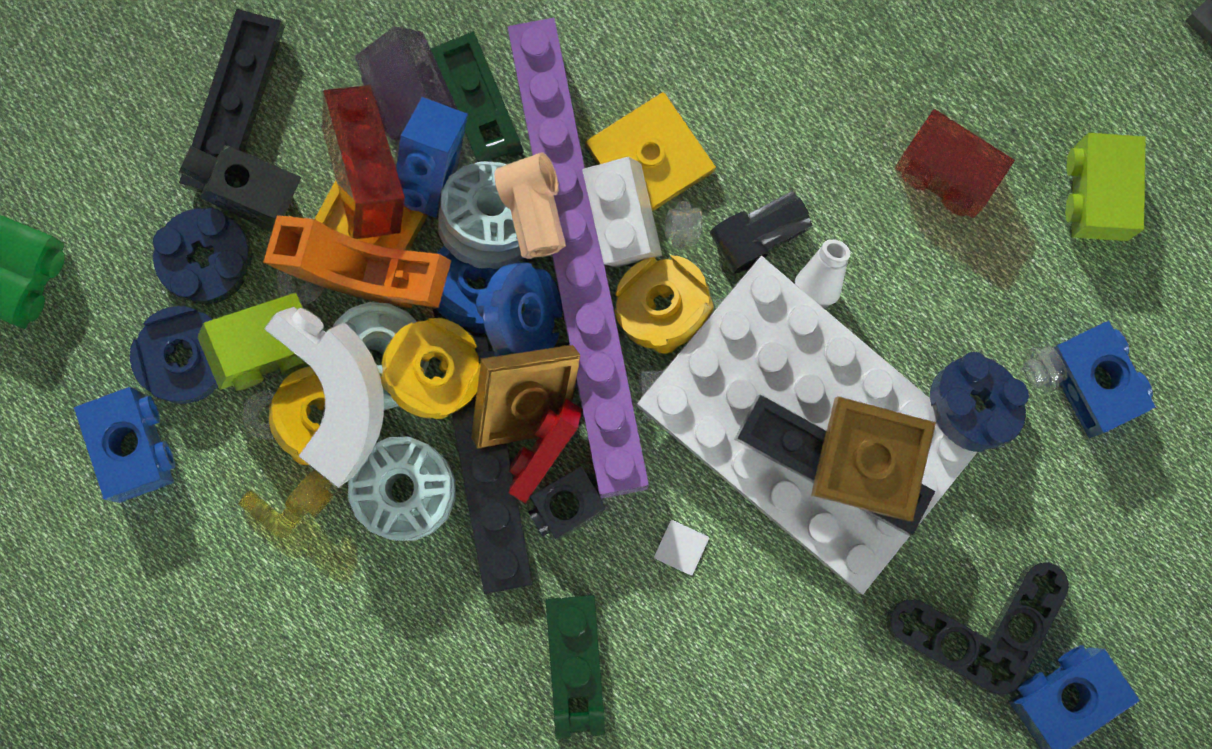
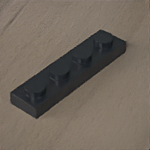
M236 9L192 141V147L216 158L225 145L245 152L285 29L281 20ZM184 174L181 175L179 181L183 188L202 193L205 186L204 183ZM225 174V181L229 186L233 187L236 177L232 174Z
M760 394L756 397L734 440L814 483L826 430ZM921 484L913 521H905L867 510L863 511L902 533L913 536L936 491Z

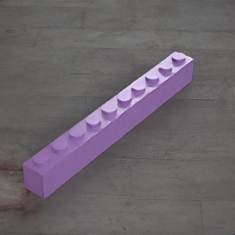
M549 18L507 26L532 156L538 153H545L551 160L558 178L559 191L557 195H554L566 247L562 248L560 252L552 254L569 344L574 345L580 353L576 380L600 498L603 499L647 490L649 484L605 266L582 171L585 167L555 19Z

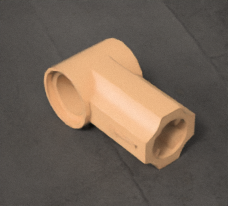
M538 153L497 168L494 176L496 188L504 205L511 210L521 256L530 259L560 252L562 248L566 247L554 199V195H557L559 191L558 178L549 157L545 153Z

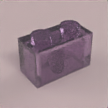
M394 26L354 56L362 73V83L371 93L380 113V123L389 134L391 140H400L402 132L422 97L458 110L422 31Z

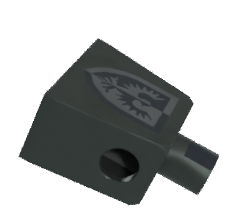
M226 145L217 158L190 146L179 169V173L205 184L200 198L268 231L273 229L277 215L285 216L301 179L296 174ZM225 174H232L237 177L240 182V188L229 186L225 181Z

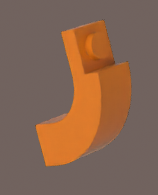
M277 215L263 263L304 281L366 300L389 303L406 308H412L413 304L439 308L451 260L441 254L392 249L367 243L344 235L315 219Z

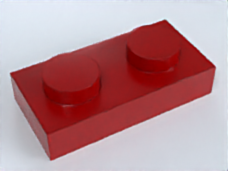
M565 399L556 413L550 409L547 410L534 431V435L539 438L531 450L523 446L510 465L508 472L512 473L514 477L509 494L526 503L577 430L582 412L581 407Z

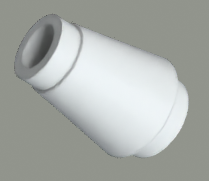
M838 240L825 241L822 247L796 276L795 284L824 309L834 304L840 297L850 257L849 248Z

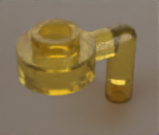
M316 469L313 470L285 502L286 507L281 514L253 490L248 491L238 504L274 536L285 538L307 513L315 517L327 506L334 496L329 491L332 482Z

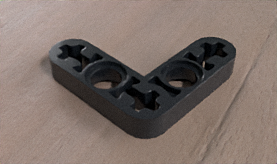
M1049 562L1035 563L1026 567L1015 583L987 638L928 604L915 599L901 600L890 608L886 618L887 628L891 636L897 641L979 688L994 694H1009L1021 684L1063 604L1069 589L1068 578L1059 566ZM1048 573L1050 575L1048 583L1054 587L1053 593H1042L1038 598L1035 606L1045 609L1041 615L1036 609L1020 605L1019 602L1021 598L1026 601H1033L1038 591V586L1032 582L1033 577L1045 576ZM916 609L919 612L917 615L918 622L928 628H934L936 620L941 622L942 625L932 634L929 649L923 646V643L929 636L916 630H910L907 635L902 632L904 623L898 619L901 612L911 613ZM1018 613L1026 615L1033 623L1032 636L1025 642L1015 641L1008 632L1009 620ZM951 632L960 633L967 642L966 654L957 661L948 660L941 650L942 639ZM980 645L985 647V650L980 653L979 657L993 663H999L1002 659L1005 660L1003 669L1009 673L1006 681L997 679L992 684L990 681L993 674L980 665H974L972 673L967 671V668L976 660Z

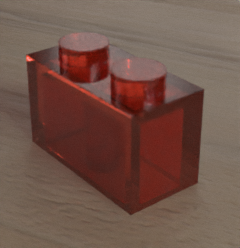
M933 109L896 164L895 169L902 173L901 176L904 181L919 190L928 189L942 198V204L949 211L959 216L968 215L974 219L985 207L1015 160L941 112Z

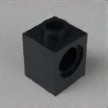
M580 466L531 495L530 497L536 507L528 511L542 537L551 532L556 541H559L606 513L607 508L584 469ZM563 493L571 494L579 501L577 514L569 520L557 519L551 512L552 501L556 496Z

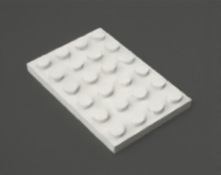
M761 256L636 403V406L858 594H864L910 535L902 533L859 508L811 496L814 483L734 440L756 397L761 394L826 431L834 398L838 396L936 422L922 480L923 485L936 492L920 523L977 452L966 450L952 442L942 432L937 423L941 416L937 410L936 403L931 406L930 398Z

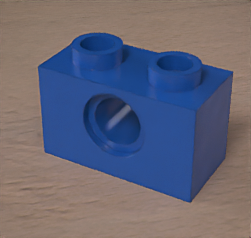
M424 97L420 99L400 137L392 202L403 205L410 210L437 217L440 209L441 191L449 176L455 173L458 168L468 117L467 113Z
M1109 320L1043 353L1088 438L1103 434L1156 408L1151 399L1153 397V390L1149 381L1141 372L1135 370L1128 357L1130 350L1125 337L1119 330L1113 329ZM1096 367H1101L1109 373L1111 377L1109 389L1102 388L1096 382L1094 376Z
M128 387L74 407L104 500L121 503L174 483L170 470L175 468V460L167 442L160 441L155 424L160 423V415L151 396H145L144 393ZM135 432L138 438L137 447L133 453L124 456L121 451V442L128 433Z
M1080 645L1062 655L1058 659L1061 667L1046 677L1040 672L1022 682L1017 688L1020 694L1010 700L1009 703L1040 749H1070L1140 700L1105 648L1089 647L1086 649L1084 645ZM1073 683L1079 691V702L1073 709L1067 710L1062 703L1061 694L1068 684Z

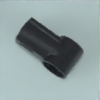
M791 191L749 214L744 211L725 219L711 229L709 233L732 274H737L752 267L761 256L766 258L770 254L769 251L810 230L813 225L803 201Z

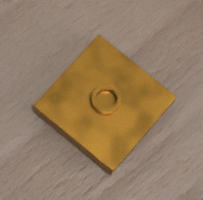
M574 345L481 359L471 435L477 448L538 438L534 435V431L547 410L550 409L556 413L565 399L573 401L580 361V353Z
M839 396L835 397L811 496L905 521H913L936 422Z

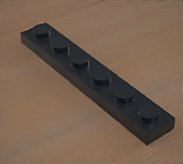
M433 309L434 318L446 319L437 309ZM461 326L472 336L477 345L475 348L476 353L490 351L487 333H474L467 327ZM476 393L463 408L452 413L483 591L484 594H490L534 584L518 499L509 494L514 476L508 472L511 465L508 444L504 443L477 448L471 438Z

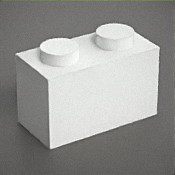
M628 156L582 169L604 264L620 267L640 262L647 258L662 256L641 163Z

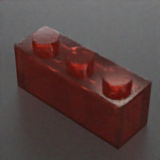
M371 85L323 90L322 131L352 238L363 239L401 233L405 197Z

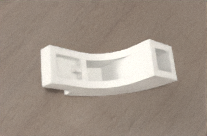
M295 307L277 312L265 330L310 365L321 381L325 394L324 417L319 429L300 453L299 457L339 488L355 476L371 454L378 440L384 416V395L380 374L371 353L359 336L347 324L342 323L325 332L322 330L324 325L318 317L305 309L298 308L297 310Z

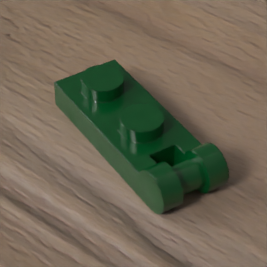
M470 32L430 48L454 108L468 114L465 135L476 162H492V160L507 154L512 158L524 153L475 32ZM498 126L501 137L485 143L481 132Z
M595 595L545 599L556 740L571 738V733L590 732L591 737L605 736ZM588 696L589 711L569 713L568 698Z

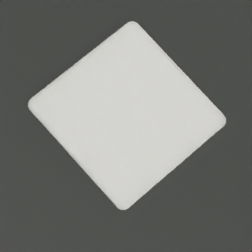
M671 520L654 558L684 573L693 575L709 537Z

